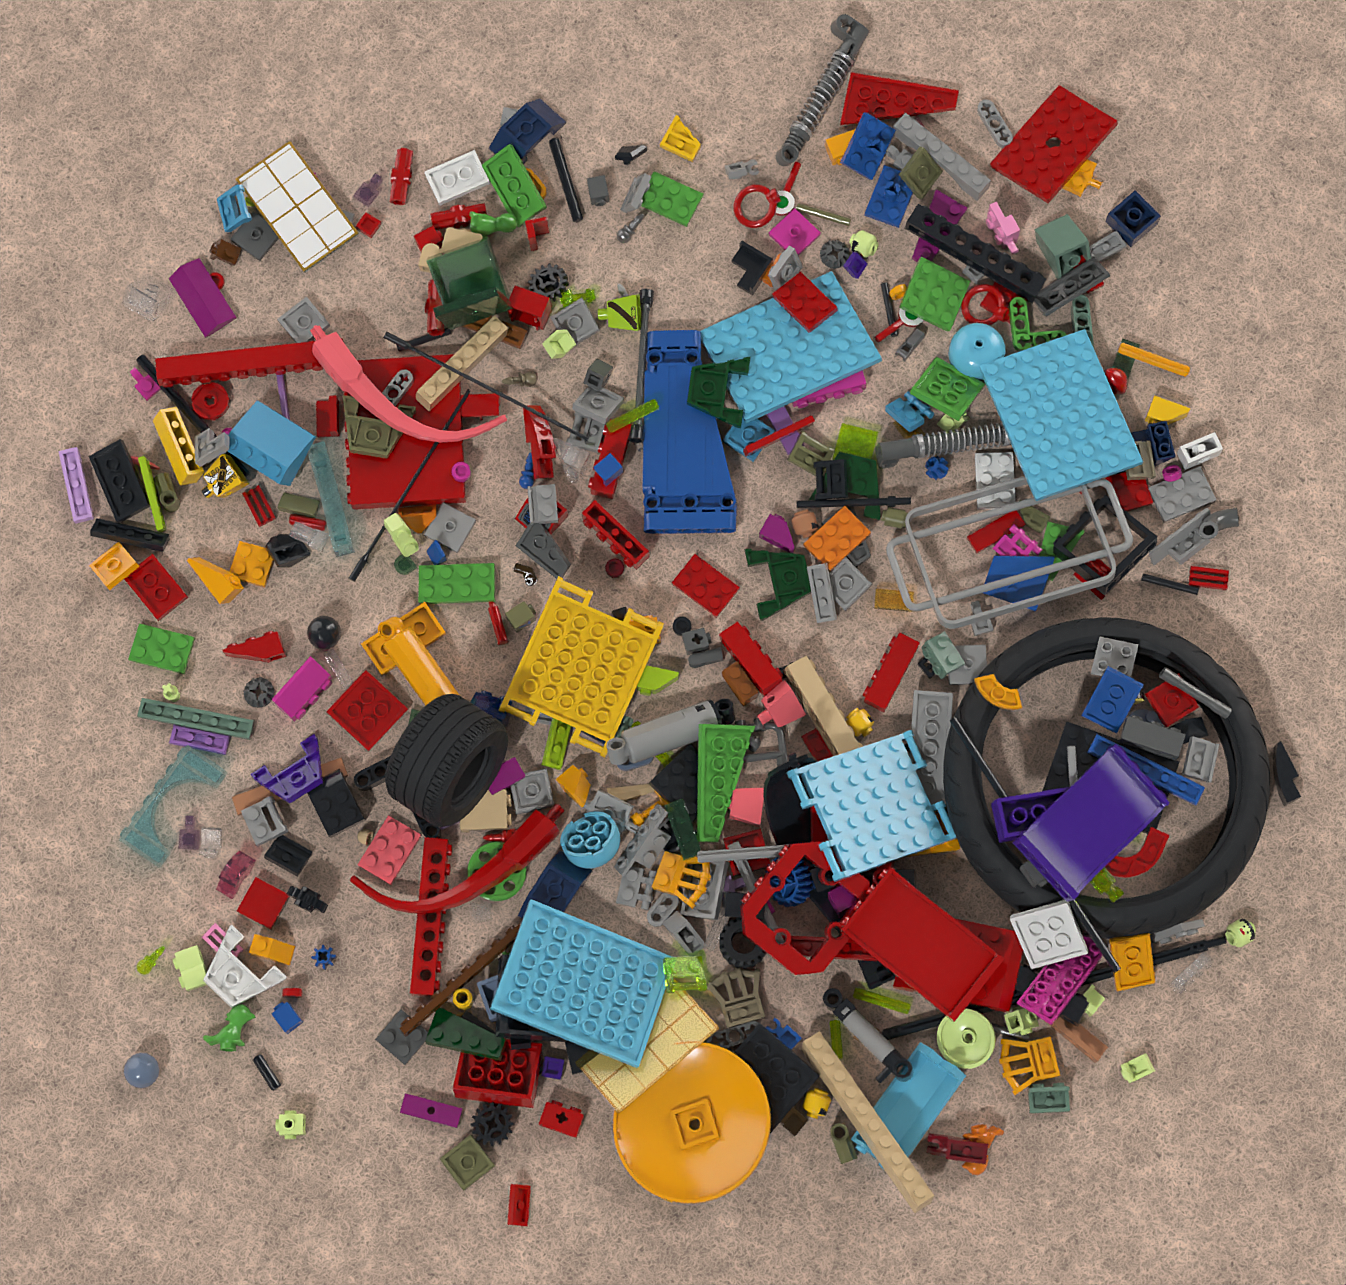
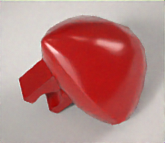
M1118 368L1105 369L1104 373L1113 394H1125L1127 390L1126 373Z

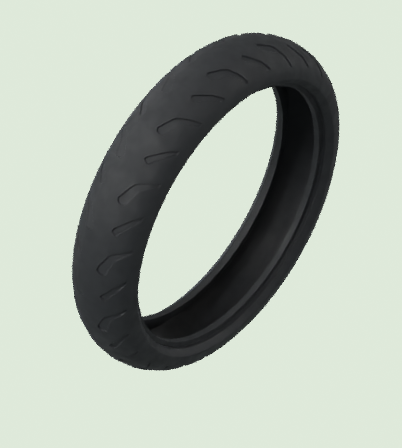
M1109 617L1082 618L1046 627L1019 640L992 660L978 677L994 674L1002 686L1009 689H1019L1035 676L1051 668L1079 660L1094 659L1099 637L1138 644L1134 664L1146 667L1159 674L1166 667L1176 674L1179 673L1182 679L1232 709L1230 715L1225 719L1195 699L1208 716L1218 734L1226 757L1229 775V798L1223 826L1216 842L1205 859L1194 871L1180 881L1150 894L1119 899L1096 898L1079 894L1075 898L1101 938L1110 939L1144 933L1153 934L1183 923L1208 908L1230 888L1245 869L1260 840L1269 805L1270 766L1267 747L1260 724L1243 691L1227 671L1198 646L1166 629L1136 620ZM974 681L961 700L954 717H957L982 756L989 726L1000 708L991 704L981 695ZM951 724L943 762L944 795L954 833L968 861L983 881L1002 900L1019 912L1065 900L1049 882L1043 887L1038 885L1033 888L1019 869L1024 863L1010 850L1005 842L999 843L996 826L989 813L983 792L982 770ZM1071 908L1074 917L1077 921V924L1079 926V929L1082 933V936L1090 937L1087 930L1085 929V927L1083 926V924Z

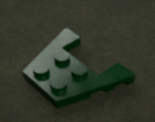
M744 357L740 360H727V362L717 364L715 362L692 366L687 405L741 429L743 410L724 408L728 373L748 376L750 357Z
M839 452L834 460H847L848 492L868 498H879L876 460ZM825 473L823 476L824 493H827V473ZM816 489L809 500H815ZM866 506L863 516L880 520V506Z
M744 549L748 567L768 564L775 594V600L756 603L760 621H764L811 594L804 555Z

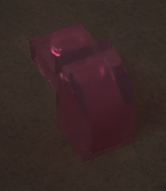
M239 850L227 862L220 873V881L216 890L233 899L237 895L242 881L250 875L256 860Z

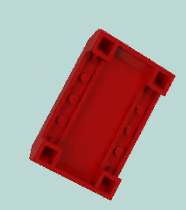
M956 919L1004 958L1003 962L970 1003L1010 1013L1024 953L1014 930ZM895 976L893 984L895 989L909 992L915 991L898 976Z

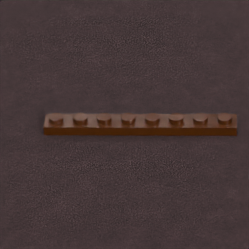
M520 924L516 927L514 925L505 932V937L501 940L499 938L490 945L491 949L486 953L483 951L475 958L477 961L473 965L468 964L461 970L462 974L457 979L455 977L450 979L446 983L447 987L442 992L438 990L431 996L432 1000L427 1005L424 1003L416 1010L417 1014L412 1018L407 1017L400 1024L402 1026L399 1028L400 1032L407 1037L453 997L456 990L463 988L510 947L515 941Z

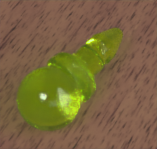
M162 946L156 949L150 956L146 955L144 959L140 960L136 966L137 971L142 975L149 974L152 967L156 965L155 961L163 954L165 947Z

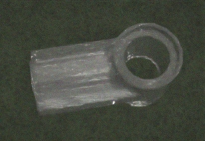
M295 521L289 536L323 552L330 534Z

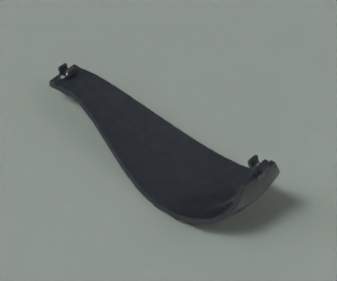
M795 752L788 755V761L770 771L764 782L763 798L765 812L776 845L811 842V807L802 809L800 805L801 800L792 779H789L787 772L792 769L818 762L811 753L797 758ZM800 775L799 778L802 782V785L806 791L808 798L810 799L809 793ZM803 856L801 860H805L804 865L809 866L808 870L811 869L810 865L812 862ZM831 888L818 893L814 892V889L811 890L809 898L828 921L839 922L843 917H838L828 899V892H830ZM835 926L834 928L840 934V929L837 926ZM857 960L869 989L872 990L895 979L896 975L879 961Z

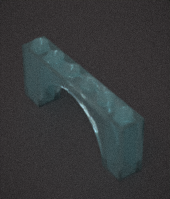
M189 745L185 748L183 747L178 752L177 760L166 769L165 773L167 774L163 779L158 780L154 786V792L143 801L144 806L140 811L134 813L131 818V824L120 833V842L158 868H161L171 854L160 842L155 830V813L161 799L171 789L185 783H204L217 789L228 774L223 768Z

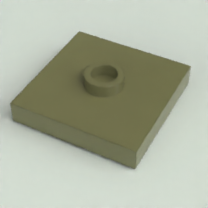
M919 146L899 176L915 196L922 200L943 171L926 149Z
M472 1134L440 1158L463 1191L495 1167V1164Z

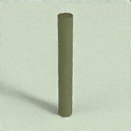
M799 203L796 208L799 212L849 226L851 222L849 218Z

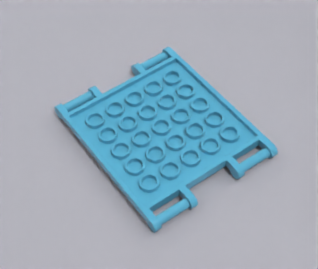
M912 730L787 772L799 795L802 809L815 807L829 840L818 846L825 854L833 873L834 882L957 838L945 809L946 804L944 800L931 805L916 773L917 770L926 767L927 762L923 760ZM906 740L915 759V764H912L902 741ZM800 775H801V777H802V780H803V782H804V784H805V787H806V789H807V791H808L809 796H810L811 799H809L808 796H807V794H806V791H805V789H804V787H803V785H802V782H801V780H800V778H799ZM938 810L948 832L947 835H944L934 811ZM831 847L833 848L835 855L839 861V864L843 870L842 872L840 871L839 866L835 860Z

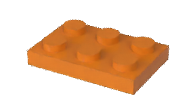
M844 506L815 532L803 546L821 564L827 563L828 571L831 572L845 557L871 535V531Z

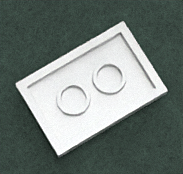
M475 150L424 172L439 206L490 184Z
M1013 452L975 453L976 490L1014 479ZM1015 488L978 498L977 509H995L1015 503Z

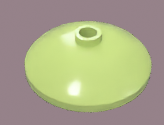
M965 1008L955 1022H952L947 1016L944 1017L938 1027L937 1044L941 1054L948 1062L959 1068L970 1069L984 1064L991 1057L995 1049L996 1036L994 1028L986 1016L976 1010ZM968 1033L973 1036L972 1040L967 1038Z

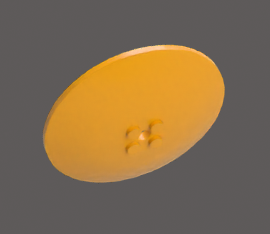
M703 1042L674 1044L702 1043L621 1113L618 1114L614 1109L613 1134L616 1149L628 1173L638 1184L652 1194L665 1200L684 1204L703 1203L718 1199L743 1184L760 1163L768 1144L771 1129L768 1097L753 1069L731 1051ZM698 1119L700 1127L697 1130H692L690 1127L691 1122Z

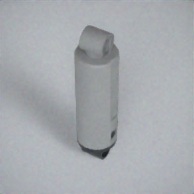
M709 699L623 730L621 738H612L606 744L609 761L614 765L623 764L628 759L631 763H637L698 741L699 724L731 725L735 722L733 702L730 699H720L714 704Z

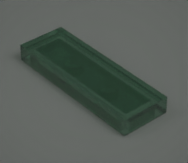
M682 798L664 805L683 860L686 861L696 857L698 851L702 850L684 799Z

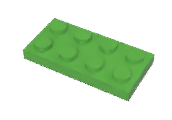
M507 145L482 164L507 212L517 219L518 228L524 225L525 221L531 220L547 208L513 145Z
M495 564L419 566L418 603L495 602Z

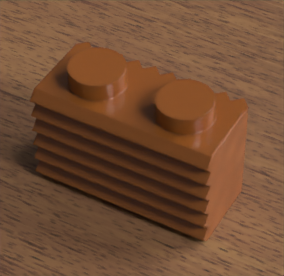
M739 662L733 663L722 671V677L743 707L758 698V690H756L750 678L747 677Z

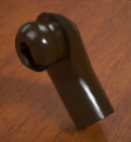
M519 563L515 564L513 572L522 574L526 585H535L537 577L533 568Z

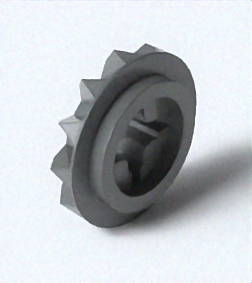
M838 239L829 240L823 244L820 250L821 261L829 268L844 266L850 256L849 248L845 245V242L842 243ZM832 248L835 249L836 252L839 251L838 260L834 255H829L832 253Z
M262 677L252 678L251 681L246 683L243 690L246 702L256 708L267 706L274 697L273 685L268 679ZM260 685L261 690L266 693L260 694L257 700V695L251 691H256Z

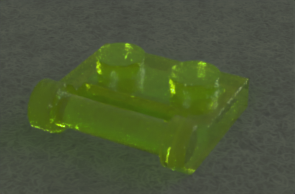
M702 956L666 957L663 959L667 993H674L680 990L706 991L707 982L704 976ZM696 977L697 982L675 983L673 978Z

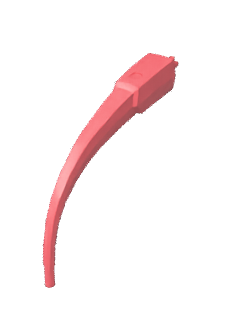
M315 325L310 330L316 339L312 348L313 355L342 391H347L363 407L397 431L421 440L457 442L490 431L492 428L507 421L506 416L503 414L475 428L460 431H443L423 425L396 408L363 373L362 366L349 351L337 332L326 335L320 325Z

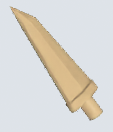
M649 784L607 788L608 794L623 801L654 792V789Z

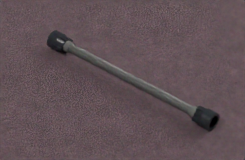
M641 289L639 291L642 316L635 418L629 432V441L632 443L644 442V425H642L641 420L648 318L654 301V291L651 289Z

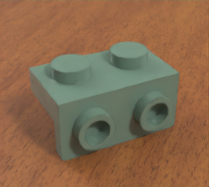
M945 631L927 640L921 647L924 657L930 661L934 673L939 675L940 679L945 678L947 674L965 665L964 660Z
M1053 1083L1052 1087H1044V1084H1033L1032 1088L1028 1089L1029 1114L1070 1112L1069 1086H1064V1083Z

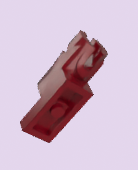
M928 1134L927 1142L937 1143L939 1148L937 1146H927L926 1154L942 1156L950 1160L986 1164L988 1143L969 1141V1139L954 1136Z

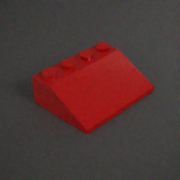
M505 1039L507 1044L501 1061L461 1052L453 1084L455 1098L533 1108L537 1093L543 1045L531 1042V1048L511 1050L510 1040Z

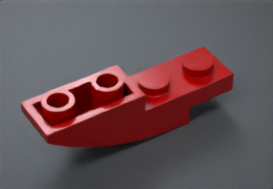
M526 405L545 415L540 405ZM523 408L526 443H531L534 479L554 478L552 459L556 458V452L549 423L547 420Z

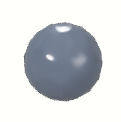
M148 1053L132 1055L124 1066L125 1079L135 1088L151 1086L159 1076L158 1062Z

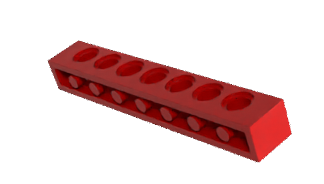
M424 837L419 900L428 899L432 893L439 895L449 891L446 875L450 876L451 864L447 863L448 856H452V845L449 844L448 839ZM435 855L442 856V861L438 864L432 862V858ZM434 874L440 875V880L437 883L430 881L431 876ZM447 909L435 912L437 918L433 922L427 921L429 913L417 914L410 994L412 996L431 997L440 990V981H437V973H441L442 961H439V953H443L444 943L440 939L441 934L445 933V922H442L443 914H446ZM428 932H434L435 938L432 941H426L425 935ZM426 952H433V958L430 961L423 959V955ZM430 971L431 978L427 981L422 980V973Z

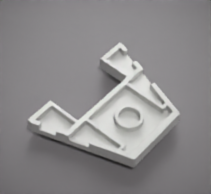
M233 925L229 927L203 979L231 1008L283 982L287 978L274 965L259 979L236 958L231 951L244 939V936Z

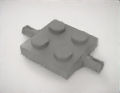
M600 789L597 791L595 798L591 802L586 801L583 807L587 809L586 813L599 811L610 815L619 829L620 837L625 829L635 834L638 832L640 826L629 822L634 806Z

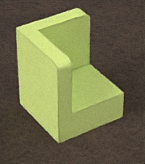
M565 329L556 330L542 345L551 359L564 357L576 343L568 330Z
M1091 985L1083 994L1087 998V1002H1089V1007L1085 1013L1090 1017L1105 1000L1094 989V985Z

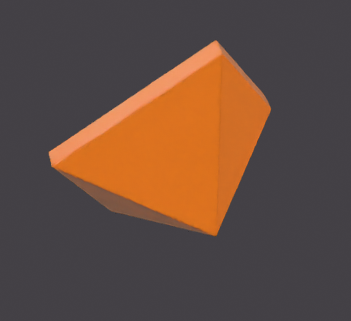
M436 504L398 508V514L410 529L420 534L436 518L437 508Z

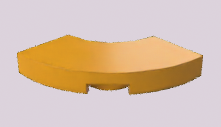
M994 674L974 679L981 695L991 704L1007 710L1022 709L1018 689H1009L1002 686Z

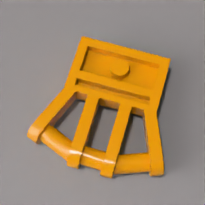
M665 851L652 888L677 896L693 909L696 906L697 900L702 894L706 893L707 882L712 877L710 875V862L699 863L697 857L687 858ZM702 864V872L689 869L687 866ZM684 874L700 878L699 884L695 885L682 881ZM683 887L695 892L688 899L679 892V888Z
M1051 1037L1029 1042L1001 1039L1000 1044L1002 1048L999 1063L1002 1064L1004 1071L1002 1076L1013 1089L1014 1095H1017L1034 1082L1060 1076ZM1010 1046L1022 1047L1027 1050V1053L1009 1057ZM1029 1058L1030 1067L1011 1071L1009 1062ZM1032 1072L1033 1077L1022 1085H1019L1013 1077Z

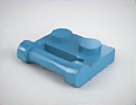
M242 184L233 186L216 198L225 232H232L242 224L252 220L251 214L248 213L243 194L245 190ZM235 196H237V200H238V204H239V208H240L241 215L239 214V211H238V207H237V203H236Z

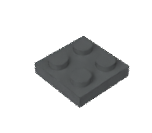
M401 1009L375 1040L406 1065L425 1043L428 1032L419 1025L405 1037L399 1028L402 1027L400 1024L410 1016Z

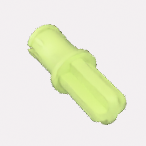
M170 683L167 686H162L163 695L167 700L176 702L180 699V693L176 686Z

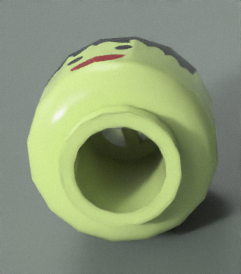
M864 230L856 234L854 233L850 238L849 243L851 244L852 252H856L864 258L870 255L873 256L877 251V238Z
M1241 918L1227 926L1225 936L1232 946L1243 947L1255 939L1256 928L1252 922Z

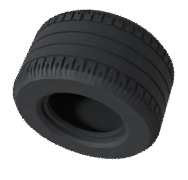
M448 694L435 698L410 722L391 754L385 774L388 794L434 826L446 827L456 824L473 810L496 778L508 747V735L505 726L499 720L459 695Z

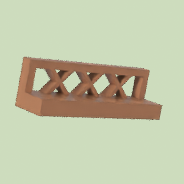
M1059 1016L1052 1025L1047 1023L1094 1063L1098 1062L1108 1048L1081 1024L1077 1027Z

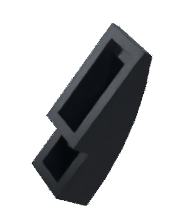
M1280 741L1274 746L1273 772L1279 797L1283 806L1298 800L1301 795L1293 782L1299 775Z

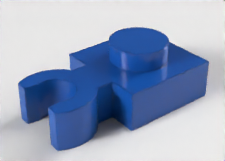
M774 1018L773 1022L777 1024V1028L771 1029L769 1026L766 1028L772 1034H776L777 1038L792 1050L802 1037L788 1025L783 1029L780 1021Z

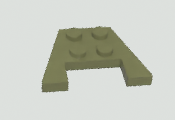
M343 395L350 452L388 458L403 433L390 427L382 420L357 416L360 403L352 396ZM401 404L398 406V409L410 418H413L416 413V407Z

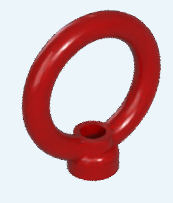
M749 185L743 188L735 198L733 206L735 217L746 227H762L768 224L774 217L777 203L781 202V198L776 188L770 190L763 185ZM752 192L763 193L769 202L767 214L757 221L746 219L741 212L742 200Z
M980 284L971 288L965 294L961 304L963 317L970 324L983 323L990 326L998 320L1005 322L1010 312V309L1005 307V298L1002 292L997 287L989 284ZM979 292H990L998 301V306L994 309L993 316L984 320L974 318L969 312L971 298Z

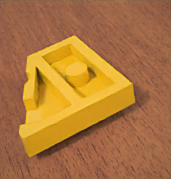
M675 115L660 143V147L693 162L701 148V144L693 137L688 127H685L681 122L680 117Z

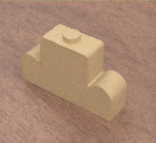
M447 228L442 248L439 249L433 243L425 245L418 264L420 271L490 286H493L496 274L494 259L489 255L481 256L484 246L482 235L473 233L470 229L466 228L461 230Z

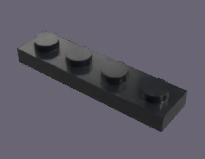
M98 518L90 530V536L160 552H164L170 540L169 534Z

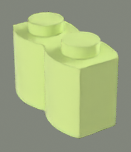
M394 513L384 519L385 528L405 557H409L419 550L417 541L399 514Z
M198 945L174 953L176 958H173V963L176 970L180 969L181 977H179V982L182 988L191 991L207 985L203 981L207 970Z

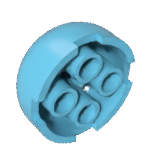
M983 323L968 324L960 328L950 342L948 351L950 364L964 375L976 378L979 381L984 380L979 366L1005 357V343L1000 333L993 327Z
M599 811L585 813V817L580 818L574 823L571 821L561 834L560 844L565 855L578 867L592 869L603 866L616 855L619 849L621 839L617 825L610 815Z

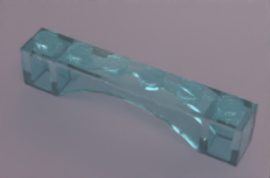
M324 441L312 444L308 451V456L322 501L336 557L354 553L355 550L328 448Z

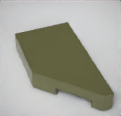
M1032 506L1020 509L1026 526L1041 534L1051 517Z

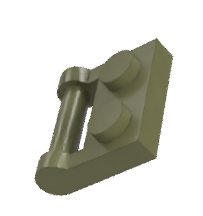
M802 430L787 461L816 476L813 462L830 460L835 448L820 443ZM803 442L825 453L824 457L802 446Z

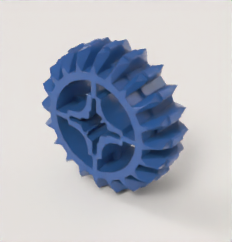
M800 860L786 877L783 889L773 894V901H778L779 905H784L785 907H795L804 903L806 898L810 896L809 892L813 890L810 886L813 882L810 880L812 873L808 872L809 866L804 865L805 860ZM772 876L769 880L770 885L776 887L779 884V879L776 876Z

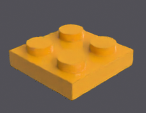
M239 541L229 572L236 575L240 581L265 587L274 560L266 548Z
M117 542L89 565L109 590L139 567L120 542Z

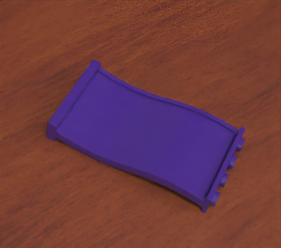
M1116 744L1108 747L1104 754L1012 842L1066 902L1074 900L1082 889L1170 803L1166 795L1153 785L1151 778L1144 775L1139 770L1138 764L1130 760L1125 750Z

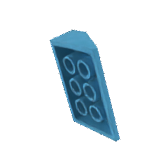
M257 400L228 435V452L276 483L291 486L316 436Z

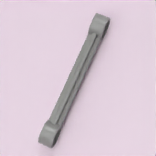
M739 841L728 845L729 849L742 848ZM747 859L734 860L747 890L751 893L755 888L754 883L756 879ZM766 903L764 919L761 920L762 923L773 930L778 927ZM780 932L775 936V940L779 944L784 941Z

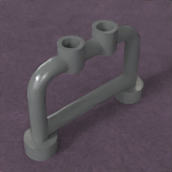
M758 718L754 719V724H746V720L734 722L735 725L755 726V732L773 729L777 733L779 751L744 755V763L776 759L778 767L788 761L785 733L782 727H777L774 722H767L762 725Z

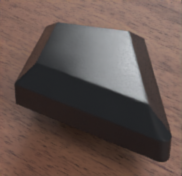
M644 145L621 147L615 155V160H623L624 165L631 164L630 161L647 152L648 148Z

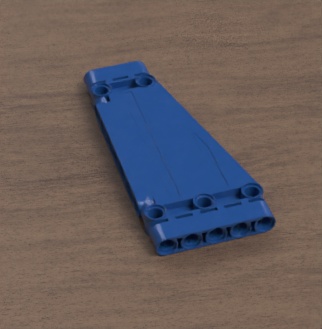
M697 330L649 331L647 333V370H645L644 532L648 534L736 532L737 501L716 418L687 405L692 366L702 365L701 332ZM655 357L660 358V360L657 363L651 362V360ZM690 357L697 358L695 362L688 361ZM726 500L733 501L731 506L723 505ZM651 501L657 502L655 507L648 506ZM688 501H695L692 507L686 506Z

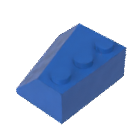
M994 556L984 584L1052 565L1055 557ZM1049 573L987 591L984 594L1010 603L1042 595ZM1038 605L1028 607L1027 609L1036 611Z

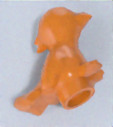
M978 1124L972 1126L971 1133H965L963 1137L969 1139V1141L988 1143L989 1149L994 1137L1003 1135L1004 1131L994 1126L987 1130L986 1124ZM986 1160V1164L965 1162L962 1167L967 1169L972 1175H980L986 1170L989 1160Z

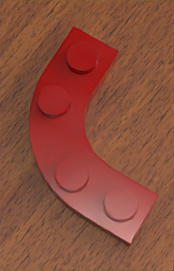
M1150 827L1142 847L1136 854L1129 857L1115 856L1101 871L1123 878L1134 877L1147 872L1161 857L1170 835Z

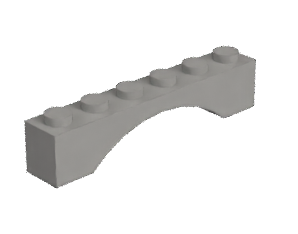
M907 113L896 122L893 127L896 130L894 133L895 137L916 150L919 146L924 147L934 161L956 181L963 191L976 201L989 189L991 180Z

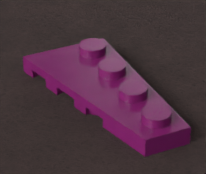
M936 189L930 205L931 211L937 215L944 216L952 224H958L967 211V207ZM924 222L925 225L932 226L930 222ZM945 231L940 232L944 236L948 235ZM919 237L912 260L918 262L919 258L923 257L932 262L940 249Z

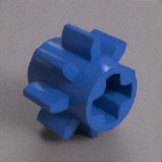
M939 456L929 458L925 464L926 474L935 480L944 478L948 473V467L946 466L948 462Z
M323 944L322 949H314L316 955L312 956L311 959L317 960L315 963L316 967L322 965L323 969L326 970V965L334 966L332 959L337 958V956L331 954L333 951L332 947L326 950ZM322 953L327 956L328 959L326 961L321 960L320 955Z

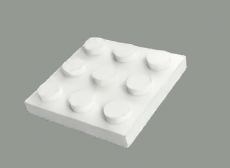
M1065 900L1010 916L1011 923L1031 969L1088 954L1087 945L1069 902Z

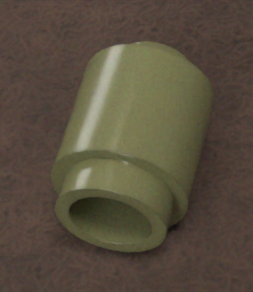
M888 507L887 510H883L881 521H885V526L900 529L902 527L906 528L905 519L908 513L902 509Z

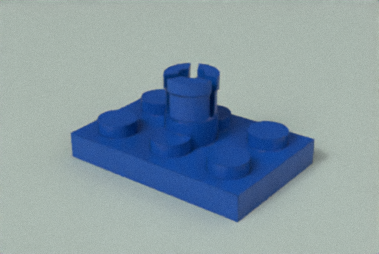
M863 113L840 163L863 177L873 180L896 130L870 114Z
M884 165L864 216L899 228L913 194L899 176L901 171Z
M1107 666L1081 716L1117 734L1144 684Z

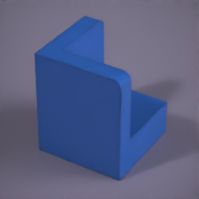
M611 453L594 466V470L603 479L605 486L609 485L623 473V467Z

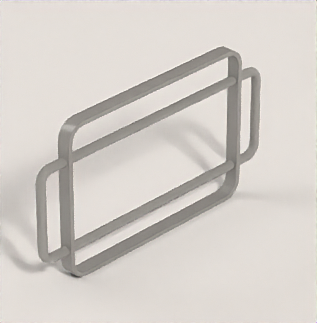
M1024 476L911 510L905 519L907 534L890 540L886 547V553L905 606L915 612L934 608L939 623L945 628L955 629L1106 585L1113 580L1116 573V563L1113 554L1128 550L1133 543L1131 530L1113 485L1108 480L1101 478L1035 501L1034 497L913 533L910 521L917 516L1028 484ZM1097 486L1106 488L1125 536L1123 544L1109 547L1087 489ZM1080 491L1082 492L1103 550L935 598L915 541L916 539ZM906 542L911 543L930 597L929 601L919 604L913 603L910 599L894 553L895 546ZM1106 556L1111 567V572L1104 577L951 621L945 619L939 609V605Z

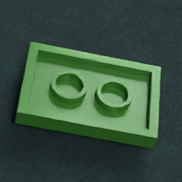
M654 171L649 181L650 187L642 196L643 202L641 206L687 227L703 198V193Z
M139 623L128 660L184 674L195 638Z

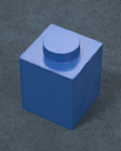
M284 1002L279 1003L274 1007L275 1011L271 1013L286 1034H289L303 1023L302 1019L288 1002L285 1004Z

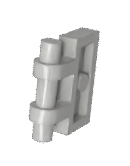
M631 866L626 875L622 876L616 903L635 908L638 900L642 901L641 909L649 910V905L653 901L652 884L657 872L650 870L649 876L643 877L644 869ZM641 883L646 884L644 894H639Z

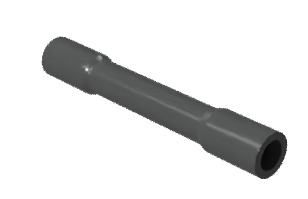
M1164 667L1160 672L1159 677L1186 692L1226 719L1232 711L1230 707L1191 685L1173 671Z

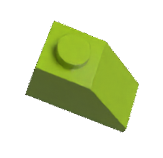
M646 665L636 688L642 695L651 696V693L657 694L679 679V672Z

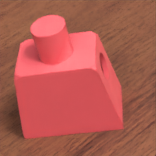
M784 680L762 698L761 702L766 710L758 714L757 717L762 725L773 720L777 727H782L804 717L806 713L793 690Z
M738 788L733 790L730 807L727 808L731 809L730 819L760 827L764 788Z

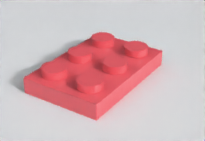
M388 815L359 861L358 866L392 885L422 835Z

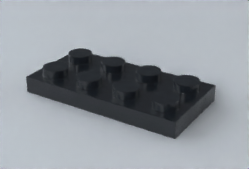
M119 439L89 456L117 523H121L151 507L124 440Z

